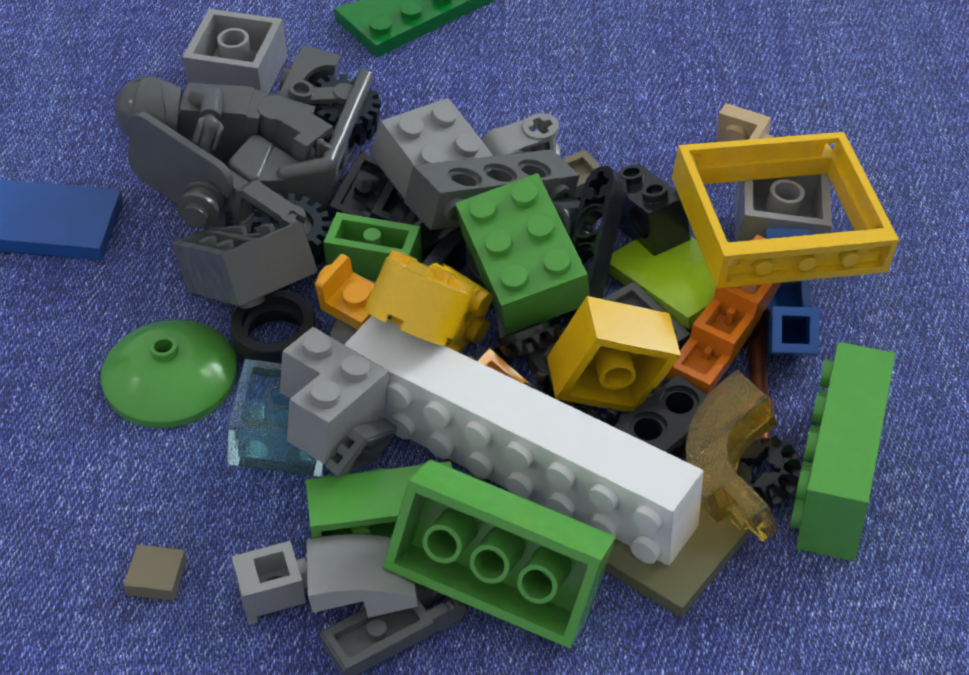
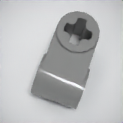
M545 113L533 114L524 120L504 127L494 128L482 138L483 143L493 156L550 149L558 156L561 155L560 147L556 143V136L559 133V122L554 116Z

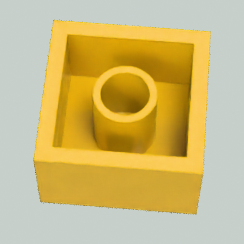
M586 296L548 354L547 361L555 399L606 409L611 408L617 411L632 412L646 401L647 396L653 389H657L681 354L670 313Z

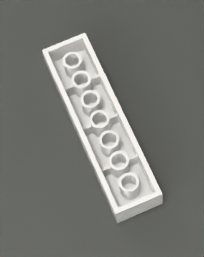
M371 316L344 344L389 370L385 411L376 420L387 418L397 427L395 435L399 438L410 439L428 448L435 456L441 459H449L467 468L474 476L480 479H488L508 489L510 493L617 536V540L630 546L631 552L637 559L647 564H653L658 560L670 566L699 526L704 470L457 351L399 330L400 327L390 322L388 318L385 323Z

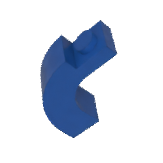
M766 228L764 231V238L766 239L811 235V229ZM810 280L781 283L763 313L766 352L768 355L817 356L819 354L820 307H812Z

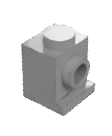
M291 541L231 556L248 625L257 623V616L306 603L304 589L308 588L307 562L305 557L296 560Z

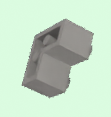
M314 327L309 329L282 351L280 393L290 398L287 442L326 464L330 458L338 454L336 450L341 443L352 440L347 436L352 428L373 422L384 413L389 370Z

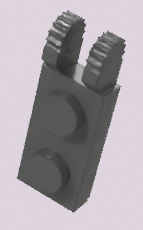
M418 584L416 585L418 607L370 618L367 616L366 609H363L322 630L319 633L320 640L341 675H358L435 634V631H444L450 628L451 625L464 618V615L467 614V606L465 603L451 599L426 611L425 609L431 607L436 602H440L446 595Z

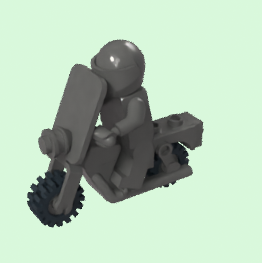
M302 45L291 69L285 68L279 85V94L273 93L266 96L265 91L255 90L253 87L190 83L186 85L182 98L181 87L158 77L142 76L127 82L120 89L116 97L114 113L119 128L129 137L128 160L131 170L139 179L175 202L179 215L187 224L198 228L223 227L229 223L230 215H232L235 226L245 225L248 233H261L259 226L263 224H273L275 231L292 222H302L314 261L317 265H320L325 256L323 242L331 226L329 215L324 210L328 209L334 198L355 144L357 143L358 146L365 144V139L370 141L377 130L381 99H379L377 90L371 91L373 74L369 70L362 69L358 72L357 77L354 76L353 81L347 80V75L340 74V80H337L341 55Z

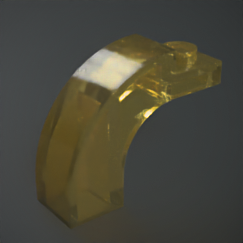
M736 370L716 386L698 407L687 434L686 459L687 463L704 470L701 500L712 519L718 523L725 516H728L741 532H745L749 528L763 542L778 531L769 505L737 474V467L745 450L777 423L768 397L739 370Z

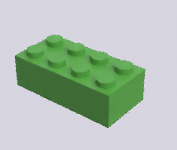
M838 342L834 360L824 359L819 387L828 388V391L819 389L811 423L821 424V426L811 424L803 460L812 462L803 461L795 497L797 499H795L790 528L799 529L796 549L855 562L870 499L895 359L894 352Z
M429 459L408 481L382 568L570 649L587 622L617 536Z

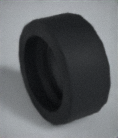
M276 290L265 295V302L255 307L241 309L237 306L231 316L230 329L234 350L240 362L253 371L264 374H281L282 351L312 327L317 329L315 313L310 303L299 294L286 290ZM270 321H287L300 327L299 331L289 339L275 343H264L249 337L251 331L259 325Z

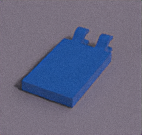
M0 179V251L103 260L123 203L121 189Z

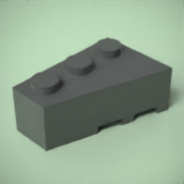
M292 222L275 231L273 224H263L259 226L261 233H248L245 225L209 227L172 242L171 244L187 290L205 296L207 299L212 298L222 301L224 304L230 303L239 306L241 309H247L265 302V295L317 273L318 270L302 222Z

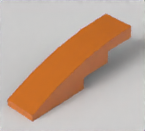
M759 235L753 238V240L766 239ZM781 283L715 289L713 300L694 322L690 338L681 348V356L670 369L666 378L671 380L678 374L709 396L754 330Z

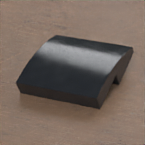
M361 151L330 203L327 212L329 217L333 219L336 212L410 225L417 218V215L404 203L403 196L375 159Z

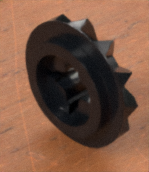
M549 320L516 331L499 338V346L492 348V351L504 361L539 350L558 341L562 334L560 324L550 326Z
M755 434L751 441L744 444L737 442L736 450L730 457H725L726 468L723 477L728 490L758 507H770L779 504L787 499L798 486L801 472V463L798 455L791 444L782 442L776 435L772 438H761ZM768 456V464L773 471L771 473L763 472L755 482V475L750 467L752 465L760 466Z

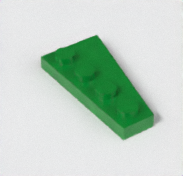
M360 0L334 7V18L370 52L379 57L494 0Z

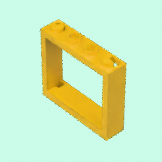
M844 132L678 145L672 180L716 289L886 273L889 271L899 238ZM835 143L834 148L831 149L829 144ZM827 174L855 231L727 242L704 184Z

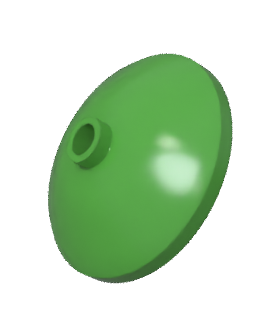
M169 319L149 323L127 334L108 353L101 370L103 393L110 407L119 416L134 424L152 428H170L186 425L209 415L228 398L237 379L236 355L228 339L218 330L206 324L182 319Z

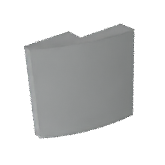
M342 534L306 540L308 599L312 612L364 602L367 616L370 618L418 607L416 582L382 568L391 537Z

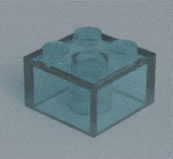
M244 359L228 423L227 465L322 477L324 464L287 442L290 398L280 393L282 364Z

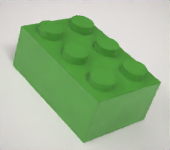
M538 173L455 203L462 236L486 289L493 294L492 303L507 335L579 309L586 296L590 297L588 274Z

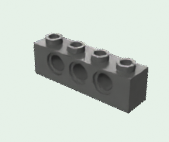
M552 149L413 165L404 203L430 230L460 226L455 205L456 202L537 173L551 200L573 198L580 175Z

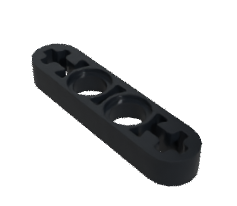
M600 166L587 177L571 238L583 265L590 257L594 256L593 262L586 272L588 274L590 297L599 299L603 298L627 191L626 179L609 166ZM603 217L602 223L599 226V228L594 233L590 234L593 225L596 223V221ZM578 309L560 316L570 322Z

